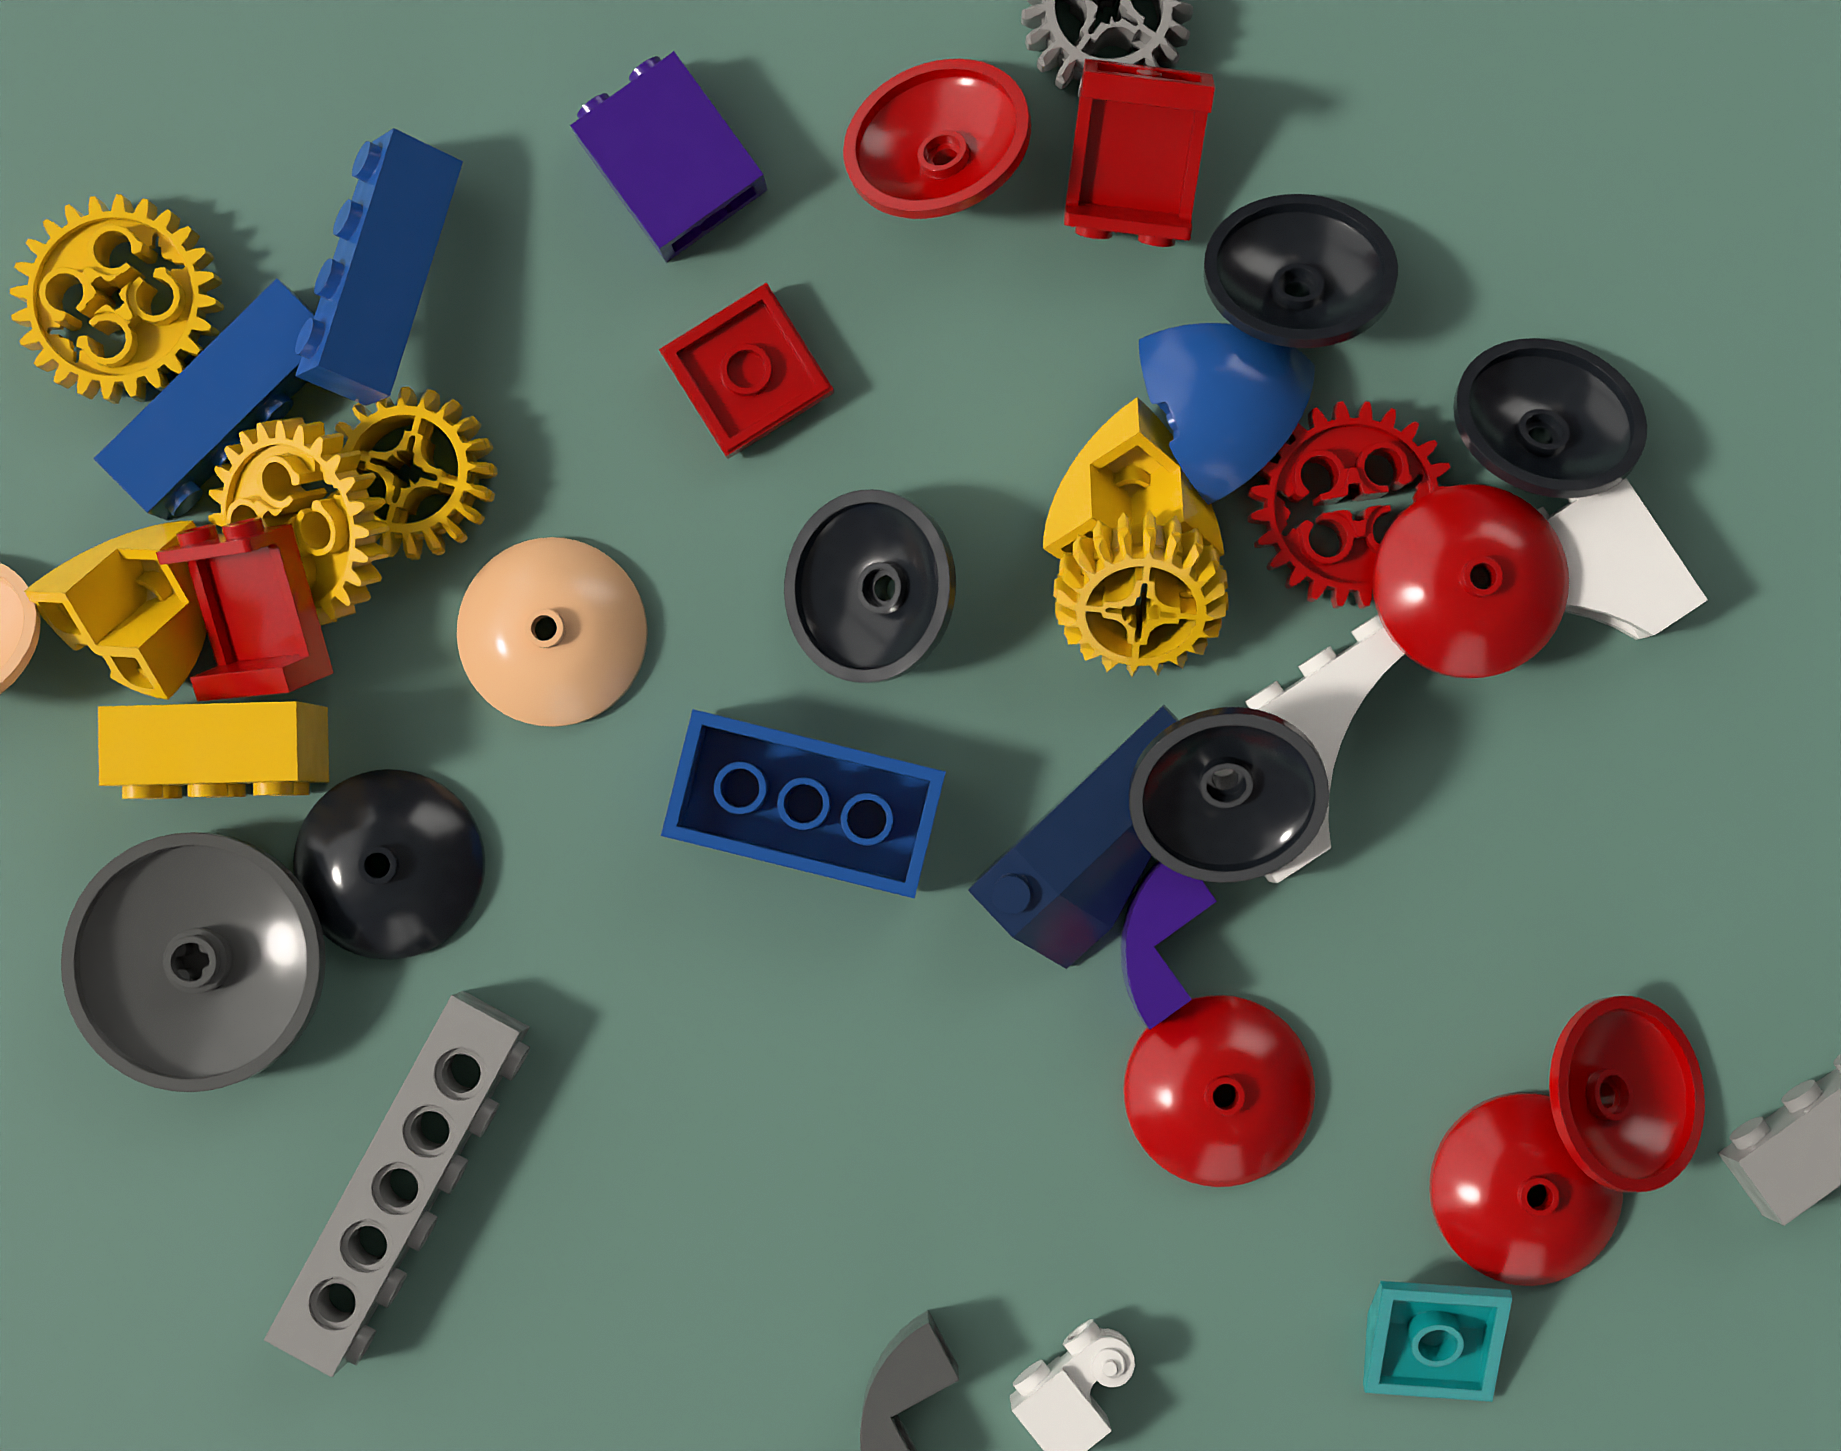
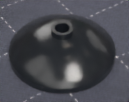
M1284 194L1251 202L1224 219L1215 229L1207 244L1203 275L1207 293L1216 309L1227 321L1242 332L1256 339L1279 346L1317 348L1352 339L1371 328L1380 320L1390 306L1395 294L1398 263L1394 248L1387 235L1372 219L1361 211L1340 201L1323 196Z
M1526 338L1495 345L1482 352L1468 365L1459 381L1454 396L1453 410L1456 427L1470 453L1482 466L1501 480L1537 495L1554 498H1580L1609 490L1630 474L1642 455L1646 444L1647 420L1645 411L1630 383L1614 367L1600 357L1565 342Z
M874 489L858 490L843 494L829 501L815 512L806 522L793 544L784 579V599L787 617L792 632L802 650L818 667L837 678L857 683L890 681L909 673L925 661L937 647L948 627L956 596V572L953 555L938 523L924 508L911 499L896 493ZM893 579L895 582V592L890 599L887 594V587Z
M1222 707L1197 712L1182 718L1164 729L1147 745L1138 758L1129 784L1131 820L1134 830L1144 847L1154 858L1171 870L1187 877L1208 882L1246 881L1272 873L1293 861L1310 845L1318 834L1325 819L1329 803V786L1325 767L1319 752L1309 738L1285 719L1265 711L1243 707ZM1223 769L1234 770L1227 776H1217L1214 774Z
M383 769L350 777L334 786L317 801L305 818L298 833L293 856V873L309 895L317 911L324 936L336 945L354 954L373 959L393 960L427 952L445 942L461 928L475 908L482 890L485 875V852L480 831L472 814L452 791L436 780L422 774L404 770ZM377 853L384 854L390 862L388 873L381 878L375 876L370 869V861Z

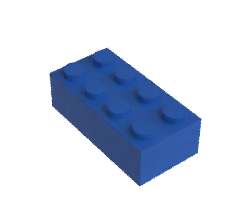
M692 709L661 836L915 899L946 771Z

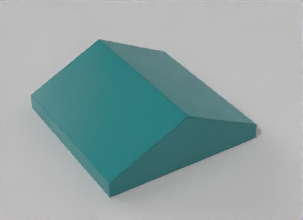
M1380 1281L1367 1313L1363 1377L1364 1392L1492 1402L1512 1303L1511 1291L1507 1289Z

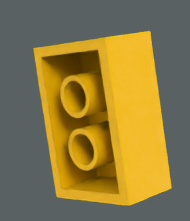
M298 701L98 706L99 786L122 787V799H182V786H187L188 797H246V785L253 784V796L310 795V783L329 782L328 707Z

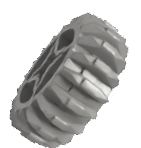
M1026 0L1032 6L1023 9L1021 15V24L1034 29L1026 36L1025 45L1027 50H1044L1038 58L1037 68L1040 72H1046L1059 66L1060 69L1056 76L1055 86L1059 89H1064L1074 78L1080 81L1078 97H1080L1085 58L1159 68L1162 66L1174 69L1180 58L1174 47L1186 46L1188 43L1190 31L1181 24L1191 20L1193 6L1179 0H1151L1157 15V31L1155 33L1144 25L1145 17L1134 9L1131 3L1133 0H1120L1116 22L1111 17L1109 24L1101 22L1093 33L1097 9L1099 8L1103 14L1104 7L1113 8L1118 0H1063L1070 5L1069 13L1074 15L1082 25L1079 38L1074 46L1067 40L1058 25L1055 14V5L1058 0ZM1108 46H1117L1129 53L1133 49L1137 50L1133 54L1121 58L1104 59L1094 57L1101 49Z

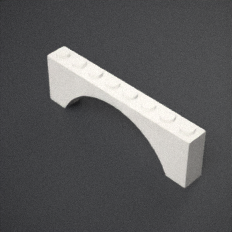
M1627 478L1599 494L1580 498H1567L1569 503L1550 516L1543 506L1537 509L1556 532L1566 556L1569 571V592L1564 612L1594 619L1638 640L1656 635L1708 600ZM1474 566L1470 573L1472 584L1479 589H1486L1491 581L1490 573L1482 566ZM1378 614L1351 631L1357 642L1340 654L1336 655L1332 647L1329 646L1299 665L1298 668L1304 677L1285 690L1282 689L1278 681H1275L1245 701L1249 708L1265 711L1285 719L1309 738L1323 761L1328 779L1329 793L1333 768L1339 748L1353 716L1381 676L1404 655L1384 629ZM1223 769L1214 774L1217 776H1227L1234 770ZM1329 803L1323 824L1310 845L1293 861L1272 873L1264 875L1268 882L1279 883L1331 848L1328 822Z

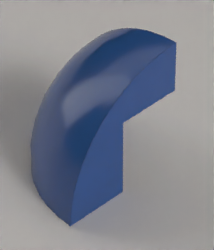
M1224 323L1182 325L1158 331L1139 339L1141 368L1150 402L1157 404L1166 413L1167 422L1173 430V440L1169 443V447L1190 483L1208 505L1239 488L1276 455L1296 428L1308 404L1313 388L1315 365L1297 348L1264 342L1242 332L1232 324Z

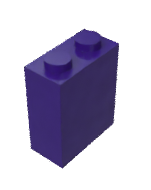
M674 51L662 60L660 57L655 56L641 63L630 74V83L611 96L603 93L589 100L578 111L577 117L579 119L570 125L580 145L666 263L767 191L764 174Z

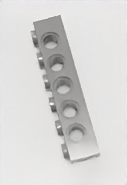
M465 991L451 995L266 1334L264 1341L330 1377H333L348 1361L356 1366L358 1365L376 1334V1330L367 1325L378 1305L389 1308L407 1277V1273L398 1269L410 1247L420 1251L437 1222L438 1217L429 1212L441 1190L451 1194L468 1165L469 1160L460 1156L472 1133L481 1138L498 1110L500 1103L491 1099L502 1077L512 1081L525 1061L530 1046L522 1043V1040L529 1029L528 1025ZM457 1054L469 1055L477 1061L481 1075L475 1087H465L459 1084L453 1077L452 1062ZM426 1111L437 1112L447 1120L449 1124V1137L445 1143H434L423 1134L421 1120ZM394 1169H405L415 1176L418 1182V1193L415 1199H403L393 1191L390 1180ZM363 1226L376 1227L384 1234L387 1241L385 1255H372L362 1247L360 1232ZM339 1283L351 1289L356 1299V1306L353 1312L340 1311L332 1304L329 1297L331 1284Z

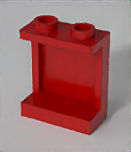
M1085 58L1064 208V225L1075 227L1076 234L1092 239H1110L1113 236V232L1138 235L1139 242L1157 247L1174 246L1176 239L1191 240L1193 228L1192 212L1208 113H1211L1215 91L1212 74Z
M254 517L222 526L223 534L217 533L215 524L198 526L176 533L178 545L156 552L159 565L187 561L217 663L216 667L190 677L197 702L290 693L334 673L292 523L264 527L262 518Z

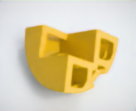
M1138 397L1115 413L1079 452L1057 489L1049 509L1043 536V549L1061 560L1064 553L1073 552V543L1076 541L1078 534L1093 538V528L1098 520L1110 528L1118 527V519L1122 512H1124L1131 520V523H1143V518L1150 510L1156 518L1157 525L1164 526L1176 515L1181 523L1182 533L1198 528L1203 536L1204 545H1214L1215 550L1219 553V557L1224 555L1221 532L1212 504L1208 505L1199 495L1169 447V443L1173 440V435Z
M193 520L153 525L108 540L64 562L24 590L29 600L36 604L42 618L69 647L78 651L88 645L95 654L103 656L111 669V679L132 690L155 698L169 700L181 687L199 657L207 634L187 561L159 565L156 555L158 551L178 545L176 533L196 527Z

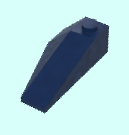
M1165 705L1161 706L991 864L968 889L974 898L1012 938L1065 969L1072 965L1113 927L1152 856L1138 838L1133 827L1129 809V784L1136 762L1147 745L1160 732L1179 721Z

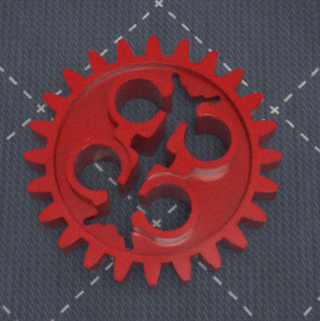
M1344 401L1337 402L1333 406L1331 421H1327L1324 414L1317 407L1312 409L1308 413L1310 430L1307 431L1298 423L1289 437L1291 445L1285 443L1274 456L1277 462H1268L1257 472L1259 476L1268 481L1267 485L1253 486L1248 490V497L1264 503L1263 509L1257 510L1247 517L1248 523L1266 525L1267 532L1253 543L1255 548L1274 547L1277 553L1269 561L1266 568L1271 571L1286 564L1291 569L1285 583L1287 589L1297 585L1303 579L1310 583L1307 601L1314 602L1327 589L1331 590V602L1335 609L1343 607L1348 594L1351 592L1354 594L1359 609L1370 606L1373 589V567L1379 544L1373 535V525L1376 518L1383 517L1391 512V505L1368 507L1357 514L1355 520L1352 519V514L1349 510L1322 513L1315 518L1316 525H1325L1331 528L1337 534L1339 540V548L1335 556L1323 557L1311 548L1309 533L1314 525L1311 521L1305 520L1296 528H1292L1286 536L1282 535V531L1288 524L1286 520L1291 512L1284 506L1285 502L1277 496V492L1295 504L1308 495L1310 491L1303 485L1301 479V469L1304 464L1318 463L1324 466L1331 478L1328 492L1320 494L1313 499V506H1326L1338 503L1348 495V491L1351 492L1353 501L1378 499L1389 492L1388 488L1397 491L1406 484H1410L1417 475L1421 476V480L1415 486L1416 492L1412 498L1414 502L1434 491L1449 487L1438 486L1437 478L1451 468L1450 464L1437 463L1431 465L1427 459L1438 444L1436 440H1431L1417 446L1412 440L1417 433L1419 423L1414 421L1402 431L1394 428L1396 409L1391 408L1379 421L1373 420L1371 403L1367 401L1359 407L1355 418H1350ZM1380 455L1389 461L1393 469V479L1389 487L1377 485L1367 477L1364 470L1367 456ZM1402 512L1394 516L1393 520H1395Z

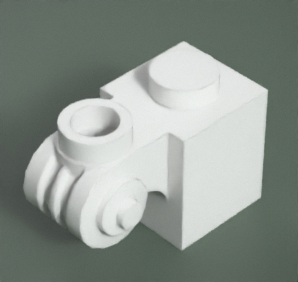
M1093 1319L1084 1322L1067 1336L1063 1345L1068 1351L1063 1356H1058L1048 1365L1043 1360L1033 1363L1013 1382L1016 1391L1010 1395L1012 1412L1044 1451H1088L1112 1431L1106 1413L1090 1395L1091 1388L1096 1381L1107 1387H1119L1125 1384L1134 1371V1355L1127 1339L1122 1334L1109 1328H1099Z

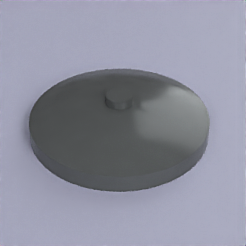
M202 832L175 833L144 841L127 849L105 865L88 883L71 912L64 934L61 954L62 983L70 1013L83 1037L94 1051L110 1066L137 1082L154 1088L177 1092H201L223 1088L244 1081L262 1072L279 1060L300 1038L316 1010L322 992L326 965L325 942L317 911L309 895L292 872L278 859L249 842L231 836Z

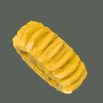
M401 387L398 393L397 406H394L391 398L387 397L375 402L378 411L373 414L364 405L357 403L353 406L352 410L361 422L355 429L347 423L339 422L336 424L335 430L343 434L347 439L341 453L356 450L361 452L360 462L356 467L358 474H364V471L374 472L375 475L383 478L385 481V503L389 505L386 520H383L375 511L373 512L375 520L389 525V531L376 535L375 542L380 538L379 545L388 552V557H394L403 542L405 555L411 560L420 559L424 539L431 552L438 556L445 553L446 545L442 534L447 532L458 543L465 542L468 539L467 534L459 525L462 519L466 517L477 525H481L485 519L479 511L472 508L475 498L484 502H492L495 497V493L492 490L479 485V479H491L498 474L497 467L494 464L477 462V459L488 455L493 450V445L487 438L471 440L481 428V423L474 416L459 421L463 406L454 399L445 403L440 409V395L431 389L426 390L417 405L414 390L410 387ZM413 425L411 431H404L401 442L393 450L387 452L372 450L375 444L389 432L403 426ZM434 428L443 431L455 449L458 460V477L447 474L435 467L433 456L436 445L431 442ZM410 460H413L416 466L436 481L420 477L419 481L415 483L409 479L411 487L407 488L406 482L385 467L388 466L400 470L406 464L411 468ZM339 490L332 492L327 498L339 494ZM434 494L451 495L447 503L432 516L418 522L407 523L409 515H416L421 501L426 497Z
M1150 510L1143 518V523H1131L1129 517L1122 512L1118 519V527L1110 528L1098 520L1093 528V538L1078 534L1076 541L1073 543V552L1063 554V558L1059 563V574H1057V578L1054 580L1055 616L1058 619V624L1064 625V635L1067 638L1068 645L1080 644V652L1083 654L1085 661L1102 655V664L1106 672L1118 663L1126 664L1131 677L1137 672L1139 666H1150L1156 675L1159 676L1164 662L1171 661L1183 669L1188 659L1187 651L1204 655L1205 648L1208 646L1207 638L1219 636V631L1222 628L1221 617L1226 616V611L1229 607L1228 593L1225 592V589L1228 588L1227 572L1224 570L1223 565H1220L1219 553L1215 550V546L1204 545L1203 536L1198 528L1182 533L1181 523L1176 515L1164 526L1156 524V518ZM1146 583L1145 592L1141 594L1140 605L1136 606V598L1140 597L1141 586Z

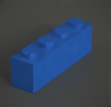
M395 128L372 142L366 141L363 144L352 168V176L358 179L352 200L348 199L343 204L334 223L333 234L340 237L333 259L329 258L326 260L316 279L314 293L321 297L314 319L309 318L305 322L297 338L295 353L302 357L295 375L296 377L365 406L390 397L463 161Z
M276 278L93 459L148 514L166 521L172 515L179 517L185 514L202 497L203 490L200 487L215 473V466L230 463L224 449L228 445L241 443L239 437L241 431L256 429L257 423L283 419L291 410L294 404L291 397L308 382L295 376L302 357L295 353V346L303 325L309 318L314 319L315 313L290 288Z

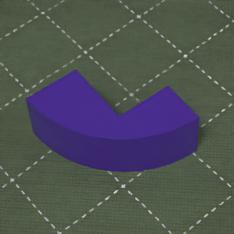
M1159 861L1149 869L1131 898L1123 923L1120 946L1121 966L1128 995L1142 1022L1150 1030L1192 1000L1154 946L1217 902L1202 880L1184 876L1171 870Z

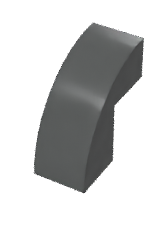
M929 1310L914 1318L896 1334L884 1349L872 1370L862 1408L860 1428L861 1451H917L898 1413L959 1381L958 1364Z

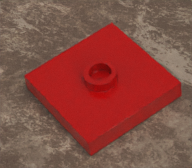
M767 282L659 349L727 459L834 394L833 387Z

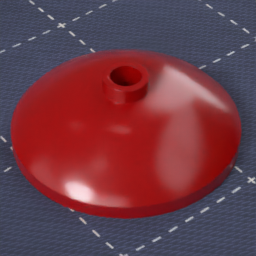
M943 59L914 66L880 85L866 98L854 114L848 126L843 146V159L846 171L857 193L868 204L889 215L909 219H928L963 211L981 202L998 190L1020 165L1031 137L1032 124L1029 107L1018 84L1008 74L993 65L971 59Z
M1477 484L1456 485L1434 491L1422 497L1406 508L1391 524L1379 545L1375 557L1372 577L1373 596L1384 629L1397 647L1410 659L1426 669L1441 675L1464 679L1485 678L1499 675L1521 666L1548 643L1557 630L1566 608L1569 592V571L1566 556L1556 532L1545 517L1521 497L1500 488ZM1474 566H1482L1490 573L1491 581L1486 589H1479L1472 584L1470 573Z
M1219 994L1194 997L1151 1030L1146 1027L1137 1039L1127 1061L1124 1074L1123 1093L1126 1114L1134 1135L1141 1146L1157 1164L1169 1173L1188 1182L1203 1186L1230 1187L1246 1184L1264 1177L1277 1169L1292 1155L1307 1132L1314 1109L1315 1080L1309 1056L1296 1033L1282 1018L1268 1008L1251 1000L1232 995ZM1221 1084L1232 1085L1236 1093L1234 1101L1226 1107L1217 1106L1213 1101V1092Z
M1613 996L1595 1000L1577 1011L1568 1021L1555 1046L1549 1076L1551 1110L1556 1128L1566 1150L1583 1172L1606 1188L1620 1192H1648L1664 1187L1678 1177L1687 1167L1697 1149L1704 1124L1705 1094L1703 1079L1698 1060L1688 1038L1675 1020L1664 1010L1650 1001L1634 996Z
M1518 1092L1499 1095L1485 1100L1465 1112L1454 1122L1440 1142L1430 1173L1429 1192L1433 1215L1442 1236L1451 1249L1463 1261L1481 1274L1503 1283L1519 1286L1554 1283L1570 1277L1590 1264L1605 1248L1612 1237L1620 1217L1623 1202V1192L1606 1188L1597 1183L1575 1163L1566 1150L1556 1128L1551 1110L1550 1096L1538 1093ZM1534 1185H1544L1547 1192L1545 1201L1539 1206H1530L1527 1201L1528 1191Z

